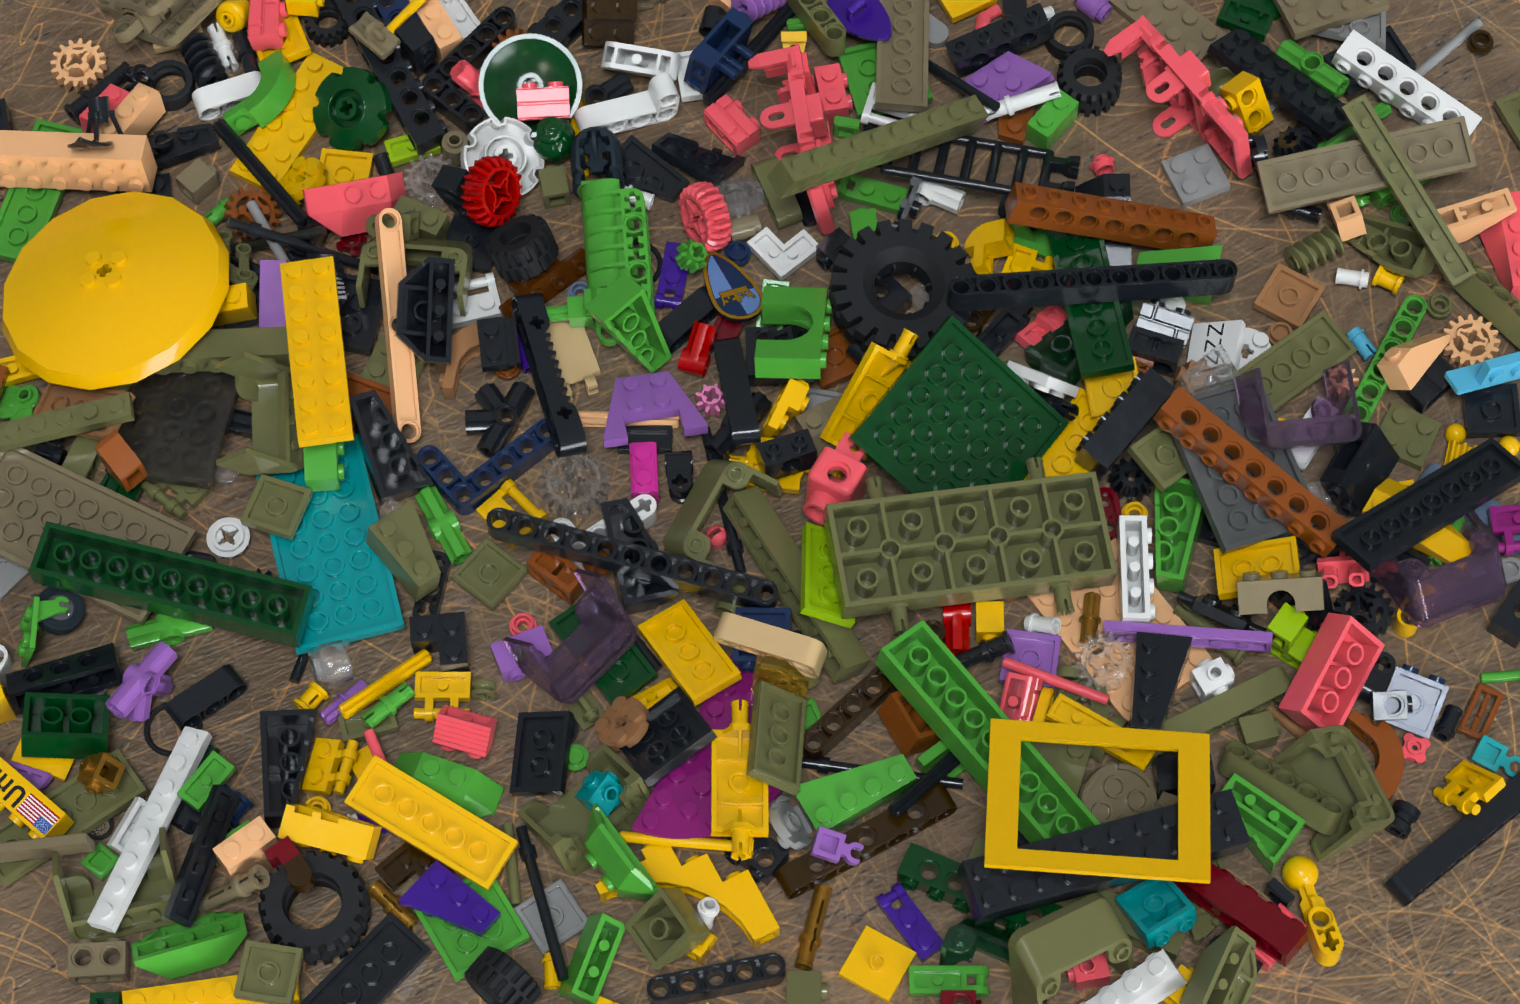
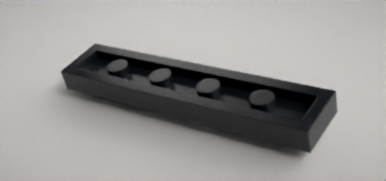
M219 784L212 785L163 914L165 918L183 927H192L217 860L213 848L224 841L240 799V795Z

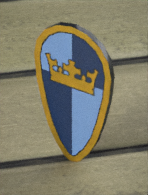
M709 252V255L704 259L707 265L703 268V277L707 294L714 310L725 319L736 322L750 321L758 317L762 312L761 302L763 293L757 284L735 262L717 252Z

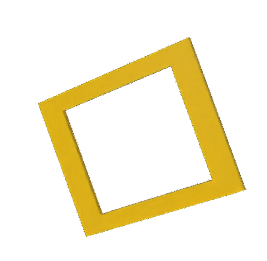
M991 718L984 868L1210 884V734ZM1021 741L1178 752V860L1017 849Z

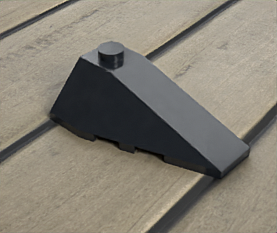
M1130 173L1101 174L1075 186V192L1131 201ZM1104 239L1110 266L1132 265L1131 244Z

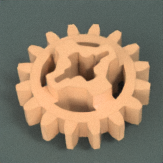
M82 38L78 39L77 44H74L72 40H68L69 46L65 47L61 44L59 46L61 52H53L55 60L50 61L52 75L56 78L59 86L64 84L67 91L72 87L75 88L76 93H79L81 87L90 90V84L96 85L98 84V78H105L103 71L108 70L105 53L102 52L99 45L94 46L92 40H89L86 44L83 43Z
M1469 314L1467 320H1464L1460 315L1456 323L1450 321L1448 327L1444 328L1443 334H1450L1452 339L1445 346L1442 354L1443 356L1450 355L1449 363L1458 362V368L1493 359V357H1497L1498 347L1501 342L1500 339L1496 338L1498 330H1490L1491 322L1483 324L1482 316L1477 320H1473L1472 314Z

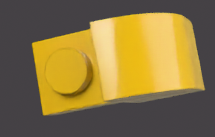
M1005 218L978 226L971 232L965 242L964 248L971 257L970 263L977 275L993 274L994 259L1010 256L1014 253L1015 233Z

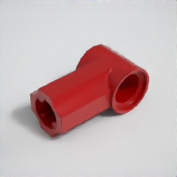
M698 321L694 322L687 347L682 350L678 370L701 378L705 377L711 360V355L709 354L717 332L716 327Z
M971 603L943 606L946 647L953 655L969 650Z

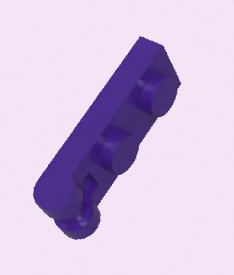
M666 242L654 301L656 309L668 307L673 310L683 302L689 270H681L674 259L679 254L676 248L682 243ZM666 294H673V295H674V298H673V297H666L665 295H666Z
M899 882L891 886V891L885 895L881 893L875 898L879 908L908 946L917 952L916 956L921 963L945 947L944 941L907 895V892ZM898 899L902 906L894 910L891 904Z

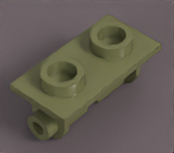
M565 673L560 677L561 683L553 687V689L567 709L574 714V719L584 732L595 725L604 712L578 674L570 675Z

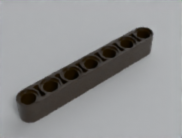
M938 620L926 621V624L934 633L939 635V639L944 643L945 626ZM878 666L805 731L803 743L804 757L819 759V756L825 757L884 703L891 693L898 690ZM874 686L881 691L877 694H871L867 689ZM858 705L861 709L858 712H850L847 707ZM831 723H837L841 728L833 731L828 729L827 726ZM811 741H816L821 746L817 749H811L807 744Z

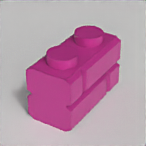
M656 442L630 443L632 499L641 494H648L659 504Z

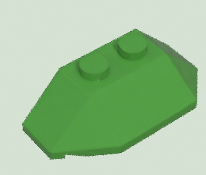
M425 752L400 753L394 766L480 819L495 815L505 790L504 787L476 769Z
M597 803L592 805L585 840L587 854L584 855V858L593 870L598 868L603 877L600 879L609 892L614 890L618 897L648 901L660 888Z
M212 912L195 917L192 927H183L177 923L160 927L146 935L141 941L131 944L134 964L136 967L168 979L185 977L195 972L213 969L226 964L247 935L243 912H236L235 914L231 912Z

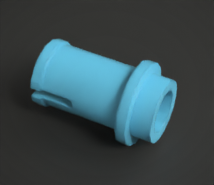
M1357 326L1349 331L1346 337L1358 349L1363 360L1368 361L1369 358L1371 359L1375 356L1378 349L1374 347L1364 334L1366 332L1365 329H1360Z

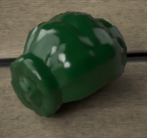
M549 116L542 119L537 124V136L533 143L534 149L546 162L555 163L566 160L570 156L572 142L576 136L574 129L564 118Z

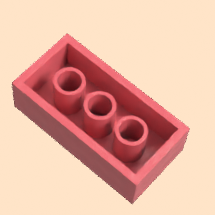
M1328 612L1278 708L1306 731L1315 728L1343 725L1385 644L1352 616Z

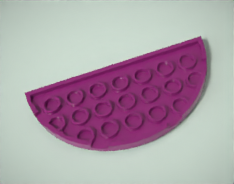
M732 653V655L730 656V659H731L732 662H733V653ZM757 667L756 672L740 671L741 680L704 701L699 713L711 729L723 730L729 727L731 723V702L734 700H739V710H741L742 700L749 702L748 723L751 724L754 686L760 679L769 683L766 678V672L760 667ZM711 742L658 781L634 822L632 832L666 839L724 838L711 836ZM768 785V805L780 796L782 790Z

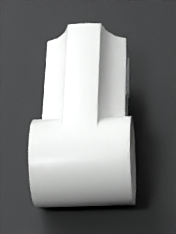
M922 181L919 202L922 203V206L933 204L957 214L963 205L966 192L952 186Z

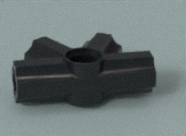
M521 381L513 383L506 397L502 395L494 383H487L479 388L474 396L482 409L465 410L466 435L483 434L477 445L478 451L484 456L491 458L506 446L510 437L518 431V423L532 401L535 390ZM504 418L511 419L509 422H502L501 420Z

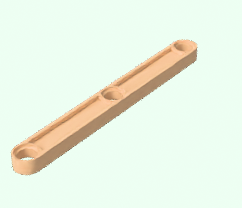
M386 208L375 217V232L392 417L400 432L403 425H409L413 428V438L406 439L408 444H412L421 436L414 353L396 337V332L391 326L392 321L396 319L398 283L407 276L403 228L399 212L393 208ZM384 214H389L393 217L394 226L392 228H387L382 223V216Z

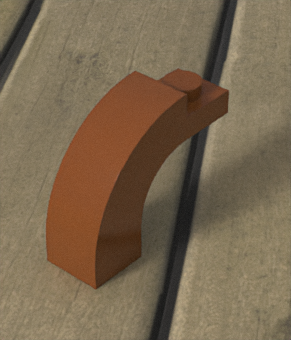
M1354 709L1347 717L1344 726L1371 750L1376 764L1373 773L1390 802L1399 786L1404 771V753L1401 742L1385 720H1382L1375 727L1373 721L1367 715L1359 714Z

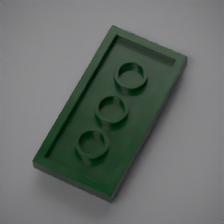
M594 592L548 622L549 627L610 705H612L617 697L624 696L629 698L658 678V673Z

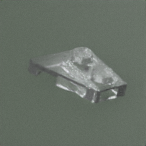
M1222 344L1214 347L1181 374V384L1191 396L1242 382V378Z

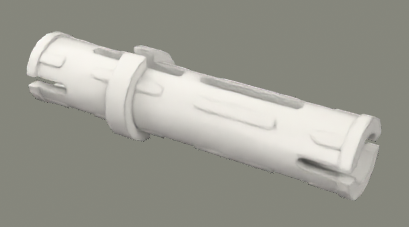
M1055 81L1054 83L1011 97L1009 95L1004 96V99L998 101L1000 108L996 112L984 105L983 107L989 115L986 120L990 121L1007 114L1010 116L1015 115L1016 111L1062 96L1058 83Z

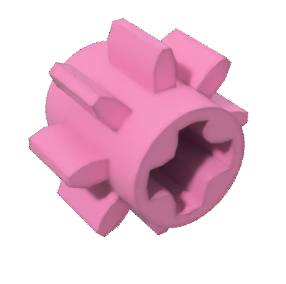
M716 383L714 386H706L704 384L702 393L696 392L695 397L698 401L696 409L698 411L703 410L706 418L709 415L720 417L721 409L726 408L723 394L718 388V384Z

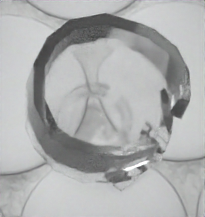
M346 639L322 643L315 647L313 651L308 652L310 656V671L313 678L319 684L333 687L353 680V659H349L345 648L349 647V643Z

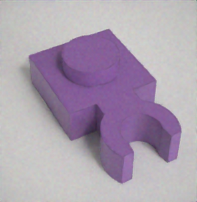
M819 826L810 855L835 864L839 862L840 857H843L847 864L856 866L860 860L851 856V850L854 849L861 852L864 846L858 842L846 844L845 839L847 835Z

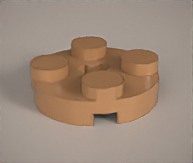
M617 697L595 723L594 728L598 732L599 740L616 752L621 751L619 748L624 746L628 748L633 747L643 738L648 730L649 723L646 720L647 715L650 716L649 710L635 698Z

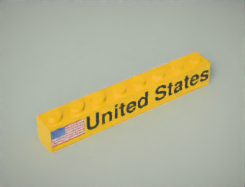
M0 757V811L2 812L5 808L11 812L8 818L18 827L22 828L25 824L31 829L27 834L32 839L64 835L75 822Z

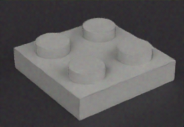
M1208 143L1161 161L1160 167L1182 208L1230 190L1231 185Z

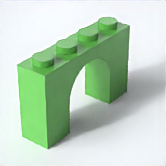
M764 286L761 302L763 324L797 325L805 328L808 332L801 337L791 340L757 339L754 356L756 378L821 379L822 368H827V352H824V350H829V334H826V332H831V316L828 315L833 314L828 298V288Z

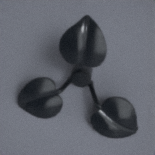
M109 96L87 98L89 112L85 133H91L92 124H94V140L90 141L79 137L74 143L68 144L67 148L89 149L113 145V141L99 142V123H108V117L111 118L117 133L123 134L115 117V110L110 111ZM173 136L162 143L150 145L151 149L156 150L169 145L173 141Z

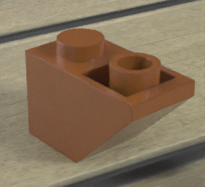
M116 430L104 436L94 447L107 472L127 493L149 476L142 462Z

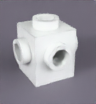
M1221 657L1214 660L1209 658L1199 663L1197 668L1191 671L1189 683L1202 703L1231 689L1235 674L1228 663L1225 664Z

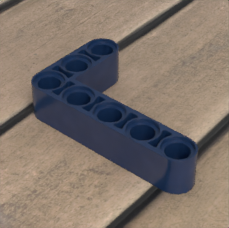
M543 418L466 477L435 446L426 445L418 451L417 457L426 474L433 481V487L436 486L440 495L455 512L465 516L475 512L480 505L501 488L505 481L508 479L515 481L553 452L554 447L551 437L542 436L544 433L549 432L545 418ZM525 448L533 449L530 453L521 452ZM429 459L436 460L433 464H425ZM504 464L512 465L509 469L504 470L500 468ZM444 478H453L449 483L441 482ZM483 480L491 481V483L486 486H482L479 484ZM463 496L470 497L466 502L458 501Z

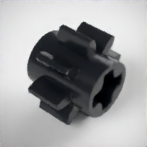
M55 439L38 443L34 454L62 466L67 456V450H64V446L61 445L62 441Z

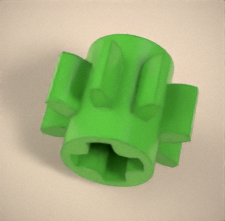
M690 239L676 248L679 254L674 259L681 270H689L693 274L698 269L701 270L707 265L704 259L709 254L702 243L694 242L693 239Z

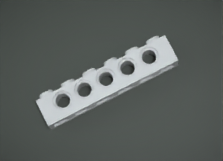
M1354 29L1337 50L1331 61L1338 71L1350 75L1356 79L1360 86L1366 89L1369 88L1383 102L1391 103L1399 109L1402 115L1414 119L1421 125L1443 121V118L1452 119L1464 116L1470 136L1482 120V117ZM1357 60H1364L1367 63V65L1363 66L1359 64ZM1378 74L1387 76L1388 80H1382ZM1400 89H1406L1410 95H1404ZM1421 104L1429 105L1431 110L1424 109Z

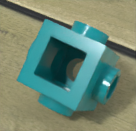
M594 770L584 779L583 786L575 797L590 811L592 805L597 803L606 817H608L611 811L620 804L618 796L624 788L619 784L621 780L612 772L606 771L603 773Z

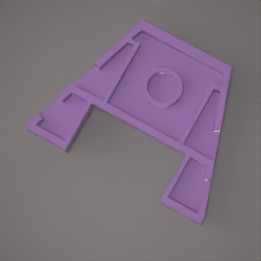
M669 371L616 378L603 436L604 448L628 445L626 423L679 416L684 437L707 434L708 424Z

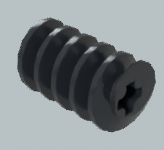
M199 32L193 34L182 43L180 53L184 57L185 63L188 65L199 88L228 79L229 76L224 73L225 67L221 64V59L217 56V52L213 49L212 42L209 41L206 33Z

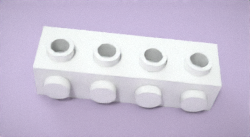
M1119 515L1118 519L1120 621L1150 623V621L1155 620V604H1150V595L1154 594V579L1149 578V569H1153V554L1148 553V544L1152 543V528H1147V515Z
M1162 949L1159 952L1150 954L1145 959V962L1136 968L1125 971L1121 978L1113 984L1102 987L1097 992V995L1087 1002L1079 1004H1158L1187 984L1171 958Z

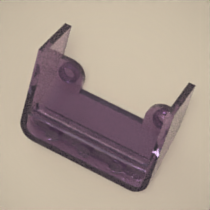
M1350 360L1323 370L1327 396L1319 397L1313 401L1311 405L1312 418L1270 422L1260 368L1252 369L1235 377L1234 383L1242 423L1271 450L1347 444L1356 441L1361 436L1362 426Z
M1474 510L1467 514L1462 535L1469 541L1472 555L1429 570L1425 563L1419 559L1408 558L1399 562L1395 557L1372 571L1413 625L1421 628L1429 627L1499 600L1504 596L1507 582L1497 539Z
M582 569L573 571L585 591V594L578 600L575 607L576 616L581 624L547 658L540 650L535 648L533 643L509 637L503 640L522 673L557 701L565 704L575 703L632 647L637 637L634 624L604 574Z

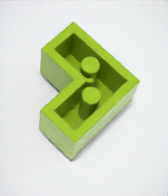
M1285 602L1266 629V632H1273L1271 652L1268 653L1298 671L1318 632L1310 631L1306 628L1309 617L1306 616L1304 611L1296 612L1295 605L1291 606Z

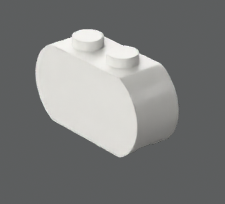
M605 41L601 68L653 78L661 73H669L673 81H676L681 55L661 49Z

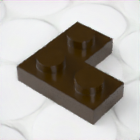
M405 842L375 867V871L395 891L415 873L420 878L436 860ZM445 866L449 871H451L455 875L452 869Z

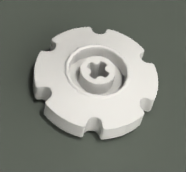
M504 117L500 124L496 123L494 118H489L479 123L467 135L470 145H465L461 149L460 155L461 167L467 170L468 167L474 166L475 160L485 156L501 155L502 158L512 161V165L518 167L517 173L522 175L519 183L524 185L520 189V194L523 196L538 183L539 180L536 178L535 172L539 173L538 169H544L545 160L534 149V140L530 138L532 129L523 122L510 117Z

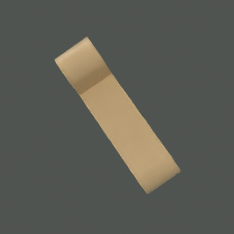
M722 612L713 636V640L722 645L791 665L799 674L813 679L819 678L828 653L825 645L817 639L729 612Z

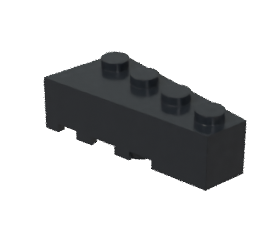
M316 709L260 711L264 822L269 828H280L286 804H298L316 723Z

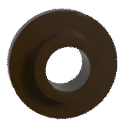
M1485 30L1473 32L1467 41L1469 50L1477 55L1488 54L1494 44L1491 34Z

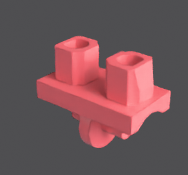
M1340 551V556L1317 558L1318 572L1323 573V579L1327 581L1328 589L1335 588L1338 584L1349 583L1353 587L1363 586L1365 582H1370L1369 572L1353 558L1346 556L1345 551Z

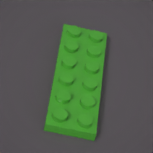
M40 119L36 120L32 130L83 133L80 128ZM20 187L8 189L0 209V260L15 263L21 249L47 223L55 218L66 189H31Z

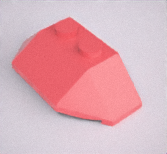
M402 172L302 190L307 216L316 220L339 237L367 232L366 220L368 217L386 208H394L400 196H406Z

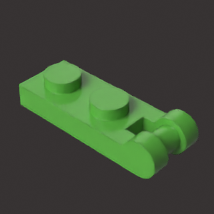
M856 174L837 179L838 199L898 215L903 198L907 199L908 189ZM847 184H848V185H851V186H854V189H853V190L847 189V188H846V187H847Z
M909 965V997H940L941 990H976V998H987L990 996V987L987 986L989 967L982 965ZM967 977L975 978V985H967Z

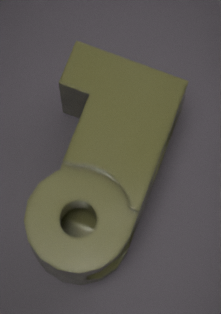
M420 211L401 213L403 239L410 241L419 238ZM377 214L371 215L366 220V230L373 237H376L375 217ZM384 214L382 216V223L387 228H392L394 226V219L391 215Z

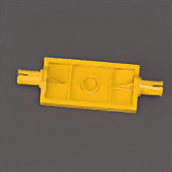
M903 328L897 343L890 350L871 342L820 435L822 439L837 446L845 432L850 434L854 432L909 365L910 361H908L909 358L907 356L919 337L917 334ZM856 447L850 448L853 452L859 451ZM833 470L829 474L841 479L843 472Z
M734 700L731 702V723L729 727L723 730L712 729L717 738L711 741V836L732 837L731 858L739 860V849H741V861L750 857L749 837H768L769 834L768 784L746 775L751 724L748 723L749 702L742 700L741 710H739V700Z

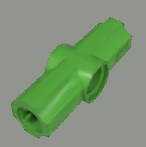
M1291 39L1284 40L1275 53L1282 59L1287 60L1298 71L1309 76L1320 87L1328 90L1334 97L1340 98L1350 84L1349 78L1326 64L1320 53L1309 52Z
M428 486L420 490L415 496L416 502L427 520L426 523L434 540L440 543L451 565H460L472 553L471 548L461 533V527L455 514L451 509L448 510L436 486Z
M163 614L156 615L153 620L145 621L143 626L138 623L126 626L127 637L132 651L154 646L157 642L160 643L161 641L169 646H174L183 642L185 637L213 631L211 626Z

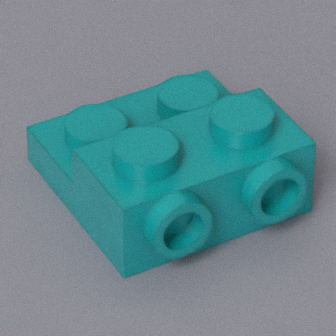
M1146 879L1115 898L1116 905L1129 919L1133 930L1149 949L1155 945L1157 947L1166 945L1173 934L1178 931L1182 933L1188 932L1193 928L1195 921H1197L1195 906L1173 881Z

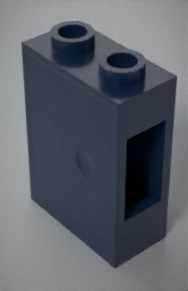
M732 7L690 54L684 82L704 95L722 73L732 80H735L738 75L743 74L746 66L736 60L738 55H741L749 61L755 56V52L747 48L754 21L746 13Z

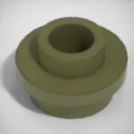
M1436 293L1427 300V312L1432 317L1444 319L1452 313L1453 302L1447 294ZM1435 305H1441L1444 309H1438Z

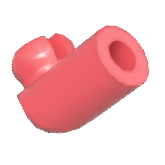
M997 4L977 15L975 30L991 24L992 20L1002 15V11Z

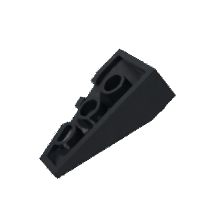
M628 498L600 503L606 536L659 550L658 545L646 531L644 523ZM629 556L625 561L629 564H635L639 559L635 556ZM656 563L652 566V569L655 571H663L666 568L662 563ZM613 572L622 615L650 610L678 596L676 588Z

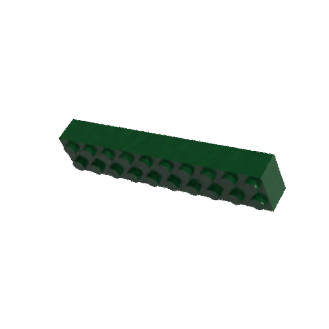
M48 521L45 523L29 568V573L36 584L297 648L300 646L315 600L313 588L310 585Z

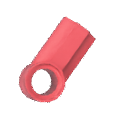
M466 60L458 61L450 71L451 79L471 94L469 98L483 108L478 88L480 72Z

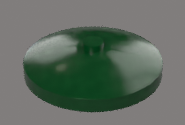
M520 34L502 41L486 57L479 75V96L489 118H494L495 122L500 124L504 117L518 120L516 89L522 88V83H537V87H548V82L562 81L563 86H569L570 119H566L569 122L581 101L582 76L575 58L561 43L545 35ZM541 120L521 121L532 129L530 138H536L537 124Z

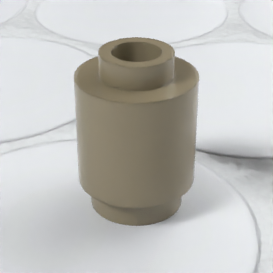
M450 131L442 138L443 157L450 165H461V149L468 145V139L464 133Z
M750 212L730 217L732 221L730 225L732 228V234H730L731 242L751 239L762 231L757 213L750 214Z

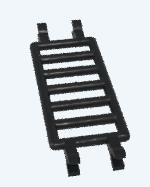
M872 123L864 124L863 130L868 131L877 128L878 125ZM966 135L940 144L933 172L918 170L922 151L911 154L907 168L892 166L893 161L875 167L880 168V172L884 175L911 179L912 176H915L924 182L1007 195L1010 193L1015 182L1022 183L1029 156L1043 159L1038 186L1074 192L1076 182L1065 181L1060 184L1049 181L1051 171L1062 172L1069 178L1077 179L1079 169L1071 166L1079 167L1081 156L1056 157L1054 151L1050 149ZM951 143L966 146L959 177L944 174ZM977 148L992 150L985 181L969 179ZM1002 152L1018 155L1011 186L995 183Z

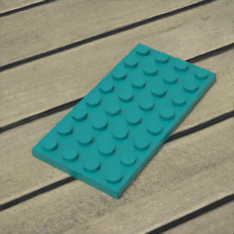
M357 434L354 435V440L344 441L345 455H340V464L344 463L345 480H341V490L313 492V496L292 541L269 534L279 578L310 585L315 595L299 648L295 647L297 655L405 629L392 573L366 543L368 527L379 521ZM304 468L293 473L264 474L307 488ZM256 475L257 482L261 475Z

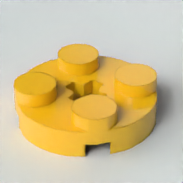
M300 156L294 160L292 168L278 182L300 205L299 201L304 199L303 189L324 185L326 177L323 173L324 170L327 171V168L315 157L305 158Z

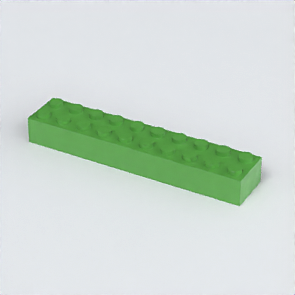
M922 620L881 648L875 664L987 793L991 718L1010 719L926 622ZM1021 741L1018 830L1032 843L1101 824L1029 741Z

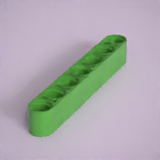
M1410 295L1403 301L1336 428L1332 441V448L1335 452H1337L1343 442L1340 437H1346L1355 421L1368 423L1371 421L1388 388L1385 379L1374 374L1377 372L1381 373L1377 364L1391 347L1414 339L1427 309V303L1421 296ZM1409 309H1413V310L1417 311L1418 313H1417V314H1413V313L1409 312L1408 310H1409ZM1397 330H1402L1406 332L1407 335L1399 334ZM1363 394H1370L1374 398L1368 399ZM1352 415H1358L1363 420H1355Z

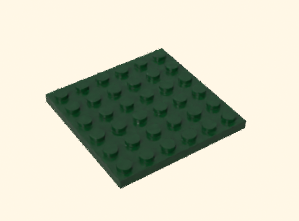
M950 315L849 436L848 440L908 494L1024 480L1028 475L1025 461L1034 457V461L1037 462L1036 457H1042L1069 422L953 315Z

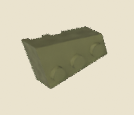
M411 499L369 526L366 543L417 602L438 588L441 571Z

